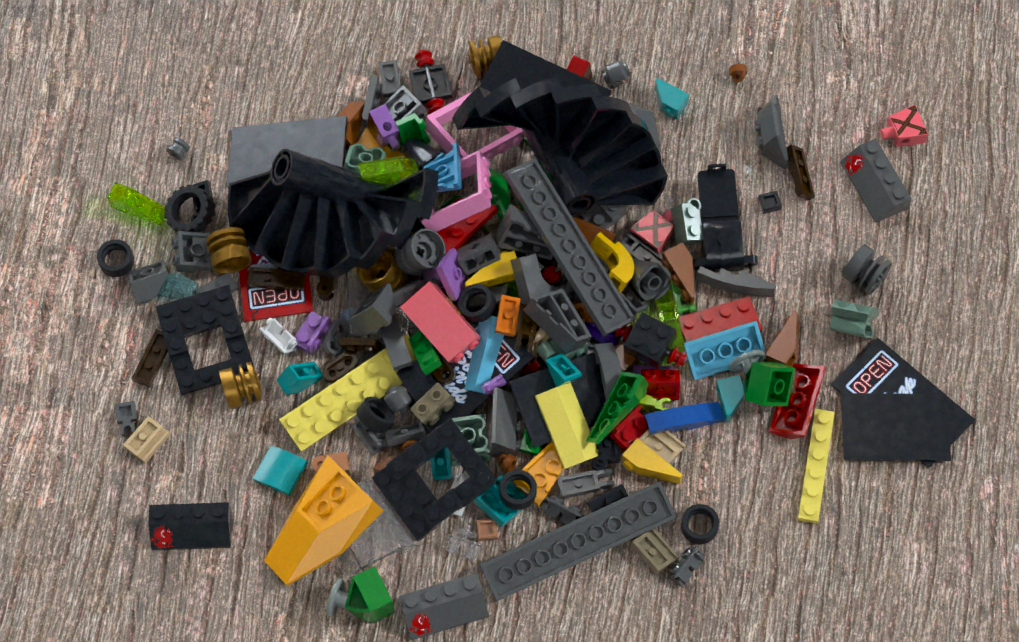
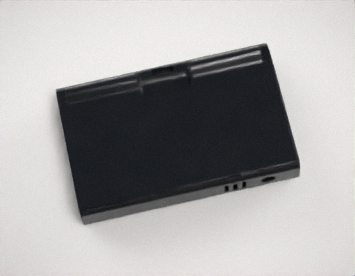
M417 359L412 361L413 365L396 371V375L415 403L436 383H439L432 372L428 375L424 374Z

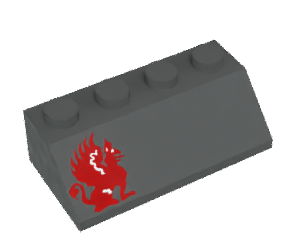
M876 138L859 145L841 160L842 167L875 223L909 209L912 198Z
M477 573L399 596L411 640L489 617Z

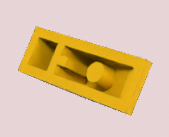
M515 251L501 252V260L480 269L465 282V288L472 284H482L488 288L515 280L510 261L517 258Z
M638 438L622 454V464L629 471L633 470L636 474L675 484L682 482L683 475Z

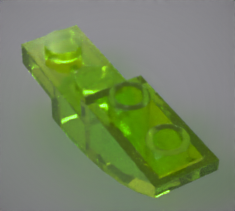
M671 289L661 298L654 300L658 320L677 330V338L670 349L672 350L678 346V351L682 353L685 350L678 309Z

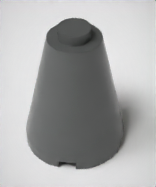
M632 258L634 274L630 279V283L639 296L648 301L661 298L670 286L668 284L669 278L671 279L669 270L661 264Z

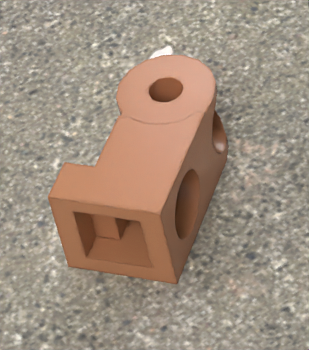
M347 451L317 456L312 461V468L316 474L327 455H329L351 476Z

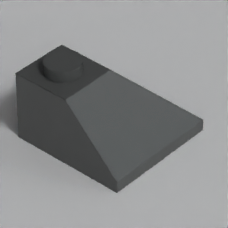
M164 260L128 271L130 284L137 303H148L153 298H156L168 276Z

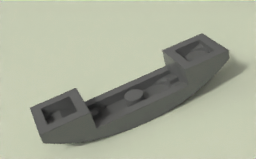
M612 342L593 345L596 364L600 366L606 401L622 372L619 358Z

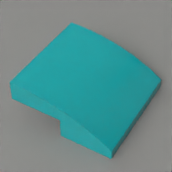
M270 446L253 480L256 483L271 487L276 492L290 496L308 461L283 449Z
M503 475L497 478L498 482L473 501L500 527L506 525L522 511L513 510L501 501L499 487ZM511 482L507 485L506 492L510 498L521 500L527 497Z

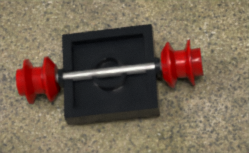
M420 50L415 55V60L418 61L416 65L419 69L410 70L409 76L414 96L422 104L427 103L426 106L429 108L428 114H431L444 107V99L452 98V92L444 63L432 66L434 64V59L431 58L432 52Z

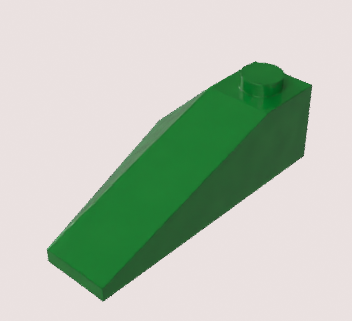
M489 168L491 173L489 180L492 185L490 187L492 194L491 205L498 208L497 215L502 221L509 205H512L509 190L512 188L501 172Z
M621 372L586 441L599 444L646 395L649 385L644 376Z

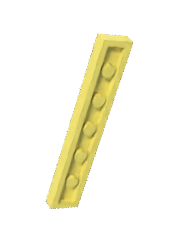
M816 408L814 411L798 521L818 524L835 413L833 411Z

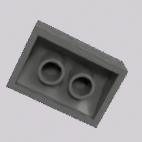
M493 388L492 457H498L500 454L516 456V451H520V439H517V432H521V421H517V414H520L513 394L499 388Z

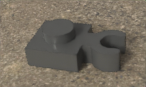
M135 401L115 404L118 425L122 424L120 427L122 436H125V430L128 428L131 429L133 434L136 428L132 422H137Z

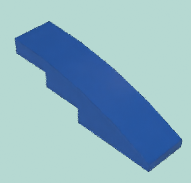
M719 402L687 405L645 414L650 435L667 430L674 432L685 428L688 431L725 421Z

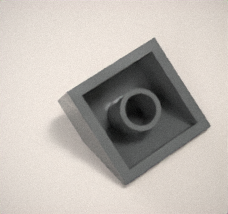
M387 283L365 296L349 319L364 337L370 333L375 334L382 326L387 327L393 321L392 317L396 312L391 285Z

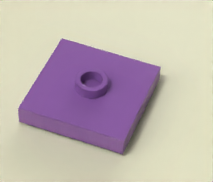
M455 248L449 249L436 267V271L450 301L458 299L460 293L465 288V282L469 280L458 262V253Z

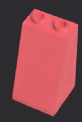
M430 281L400 306L405 314L450 363H458L464 358L466 351L469 349L473 350L479 345L480 335L452 301L449 300L441 288Z

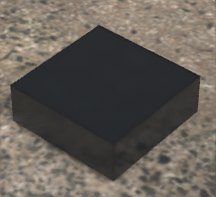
M777 191L758 196L763 214L782 209Z

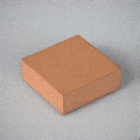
M493 519L476 520L478 541L498 539L497 524Z

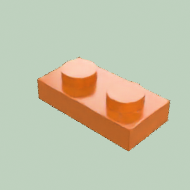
M501 295L495 333L514 337L520 298Z

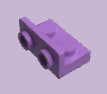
M311 311L295 335L296 347L311 355L314 350H318L321 346L322 338L327 334L331 326L330 317L326 315L324 318Z

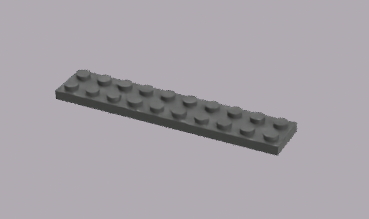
M536 158L505 171L503 174L603 337L636 320Z
M659 481L480 564V567L495 601H499L677 518Z

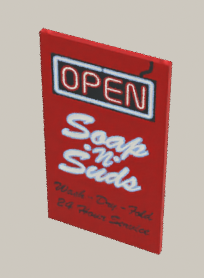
M249 249L252 263L239 271L245 322L313 312L309 275H306L305 291L248 287L249 267L282 269L271 264L264 256L252 253Z

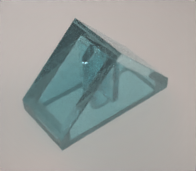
M176 272L167 276L157 296L174 299L189 297L196 294L195 289L198 288V283Z

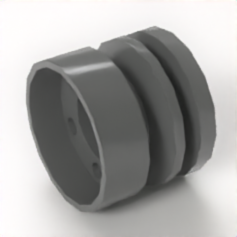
M427 228L410 234L402 249L395 248L394 255L400 269L406 274L414 276L436 268L446 254V247L441 236L434 230Z
M864 244L850 259L843 271L842 277L852 284L861 279L858 288L862 290L866 287L865 293L871 295L886 279L892 262L887 259L883 263L884 257L882 255L874 261L876 252Z

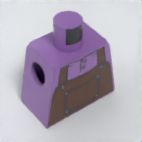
M386 104L369 111L367 128L380 148L388 146L391 152L399 149L400 144L397 141L399 129Z

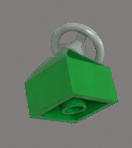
M752 350L741 354L729 364L731 372H743L745 375V400L762 406H788L795 368L777 362H762L765 358V353L762 350Z
M375 566L353 576L349 593L343 591L344 580L338 578L331 589L326 606V615L328 617H332L339 606L340 608L347 609L352 615L370 623H375L395 613L393 601Z

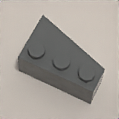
M563 288L532 298L523 310L566 353L583 348L592 337Z

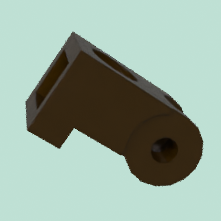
M317 275L320 276V281L316 286L319 299L322 301L331 300L334 296L336 278L331 279Z

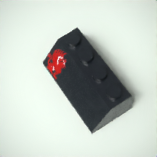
M229 502L149 505L148 524L151 550L231 548L232 509Z

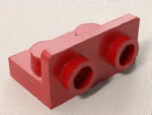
M641 369V375L649 383L646 395L652 396L657 400L662 398L679 400V370Z
M640 405L636 409L633 408L609 435L624 451L648 430L645 417L639 412L642 408Z

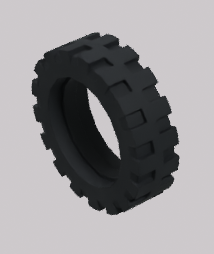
M196 185L179 187V190H175L172 193L173 195L169 196L168 203L165 205L164 210H166V213H164V216L167 219V224L176 232L200 233V231H204L207 228L206 226L212 222L211 218L215 214L213 198L208 192ZM198 197L201 202V210L198 216L190 223L181 224L178 218L181 205L189 198Z

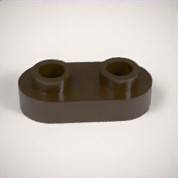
M435 349L442 365L432 371V373L440 383L449 385L454 382L456 371L450 362ZM446 372L450 373L448 378H444Z
M344 352L326 364L322 370L324 380L328 383H334L357 368L358 361L356 355L352 352ZM351 362V365L347 366L345 363ZM330 373H336L333 377L329 376Z

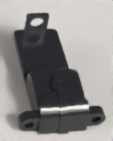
M709 164L707 170L699 171L697 175L699 201L701 203V225L704 237V258L692 259L693 270H699L700 266L713 272H719L721 268L727 271H740L744 267L758 265V256L744 255L735 171L733 169H726L727 164Z

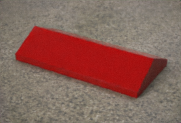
M794 363L792 367L795 368L788 406H776L769 433L788 439L806 437L826 371L825 366Z

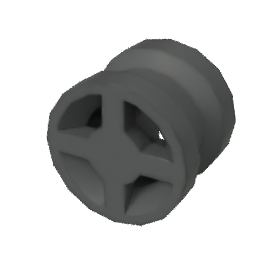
M175 137L172 146L167 148V152L173 158L182 160L184 153L188 152L190 146L184 140Z

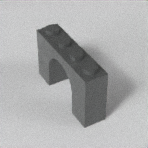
M536 254L510 260L522 304H528L534 297L562 288L567 296L573 295L572 291L575 290L564 272L560 283L555 287L549 285L543 279Z

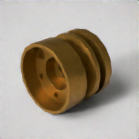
M500 35L488 37L487 46H484L482 39H478V48H476L474 40L469 41L468 55L476 78L481 77V69H483L484 75L486 74L501 45L502 39Z
M230 227L220 229L211 233L206 238L214 272L219 274L234 273L245 269L252 263L249 248L246 247L247 239L242 228Z
M387 250L368 270L357 267L356 271L358 278L371 293L387 283L391 285L392 291L406 284V273L400 269L396 259Z
M251 362L246 363L248 372L243 371L242 365L238 366L239 374L235 375L231 367L219 371L230 410L241 407L242 397L245 396L249 404H252V394H255L257 402L262 401V388L257 371Z

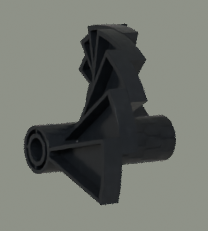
M557 77L521 89L516 78L493 92L481 87L476 88L462 102L452 117L457 130L499 126L522 128L536 160L572 217L588 212L595 205H654L667 183L668 175L661 164L660 151L646 123L632 112L628 102L618 98L603 97L596 84L562 88Z
M282 149L274 158L270 171L229 183L227 205L229 226L242 228L251 252L264 256L274 266L304 275H321L334 279L346 274L354 267L368 270L380 258L388 245L402 249L417 216L430 219L437 192L439 172L426 167L390 185L388 182L290 149Z

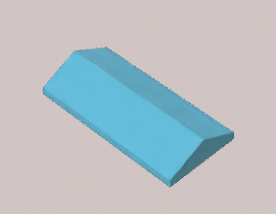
M491 316L489 319L478 323L477 333L481 339L478 341L479 345L472 351L464 390L485 394L481 386L484 384L483 382L487 383L491 379L504 335L495 333L497 321L495 316Z
M757 321L683 343L684 350H686L685 355L688 356L686 361L694 380L729 370V364L736 357L752 350L766 352Z

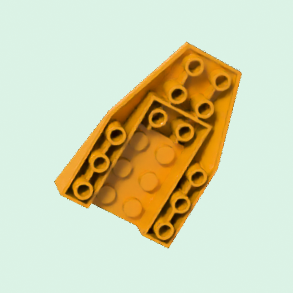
M327 455L294 506L264 561L288 586L341 555L384 510Z

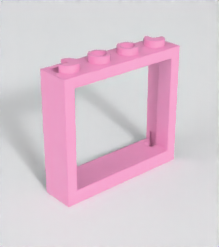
M472 92L426 116V130L446 153L453 149L451 145L456 141L441 125L452 120L459 106ZM504 126L510 133L481 148L482 155L486 158L488 157L489 161H491L496 155L505 153L513 146H518V143L522 142L524 136L522 128ZM460 147V159H461V158L466 157V156H468V155H467V153Z
M480 150L460 159L461 180L477 173L478 193L436 211L435 197L430 219L421 217V222L426 229L437 232L491 207L490 162L488 157H484Z

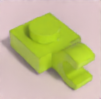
M645 395L636 405V408L640 405L642 407L640 411L650 413L666 410L668 408H664L662 405H670L671 399L662 398L656 401L657 399L652 396Z

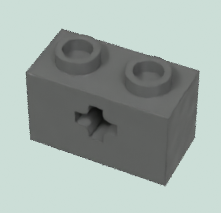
M491 233L457 249L458 262L466 275L501 260L500 247H497V242Z

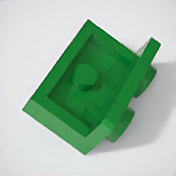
M416 113L395 122L399 129V137L403 149L405 143L412 138H417L426 144L431 142L427 132L424 130L427 128L422 118L419 119Z

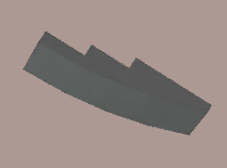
M700 266L697 272V281L714 288L750 296L773 297L775 295L776 285L741 270L738 276L723 268L717 274Z
M394 314L391 324L387 327L382 326L379 331L395 371L413 364Z

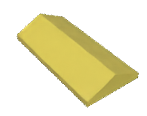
M571 383L555 387L535 396L564 469L599 456L596 445L586 441L590 430Z

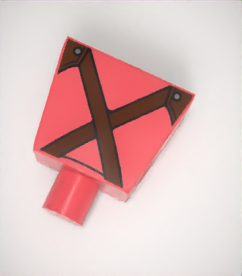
M916 105L891 115L888 119L887 128L880 129L882 139L892 138L897 147L924 144L928 137V132Z
M666 210L661 216L657 212L652 211L634 224L630 232L661 254L673 235L672 213Z

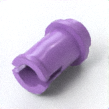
M500 373L487 383L483 382L484 384L481 387L488 396L489 394L493 395V388H500L506 385L507 382Z

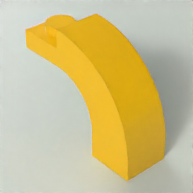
M600 232L595 236L590 246L594 253L608 265L610 269L608 275L619 293H621L634 274L633 259L619 241L614 244Z

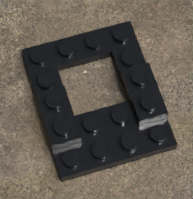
M229 285L155 306L181 396L222 384L219 375L220 370L231 367L235 375L239 374V365H242L244 372H248L246 363L251 362L254 367ZM222 327L231 359L194 370L185 338Z
M449 418L422 440L416 441L387 463L386 467L371 477L418 542L434 531L454 512L467 506L498 482L452 418ZM448 447L469 478L437 499L416 470Z

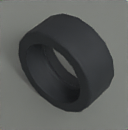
M115 239L109 240L100 246L97 252V261L101 270L106 275L121 277L132 269L134 255L130 246L125 241ZM111 251H124L127 258L121 265L110 267L105 263V257Z
M472 284L464 288L460 293L457 306L467 320L478 323L491 317L496 308V299L494 294L485 285ZM484 294L487 297V301L483 308L477 312H469L467 305L472 297Z
M366 397L356 410L361 423L376 433H385L395 421L394 413L390 411L385 402L376 397Z
M513 470L502 477L499 496L507 507L513 510H522L533 504L536 498L537 484L530 473L523 470ZM521 480L529 485L530 492L526 498L515 500L508 496L506 492L507 485L511 481Z
M696 504L686 509L682 516L681 530L687 540L695 544H705L713 540L717 535L719 518L713 508L704 504ZM694 514H705L712 522L710 531L703 535L693 533L688 525L691 516Z

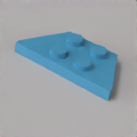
M457 142L451 145L453 149L446 155L442 152L424 166V168L427 167L439 172L437 192L462 188L460 147Z

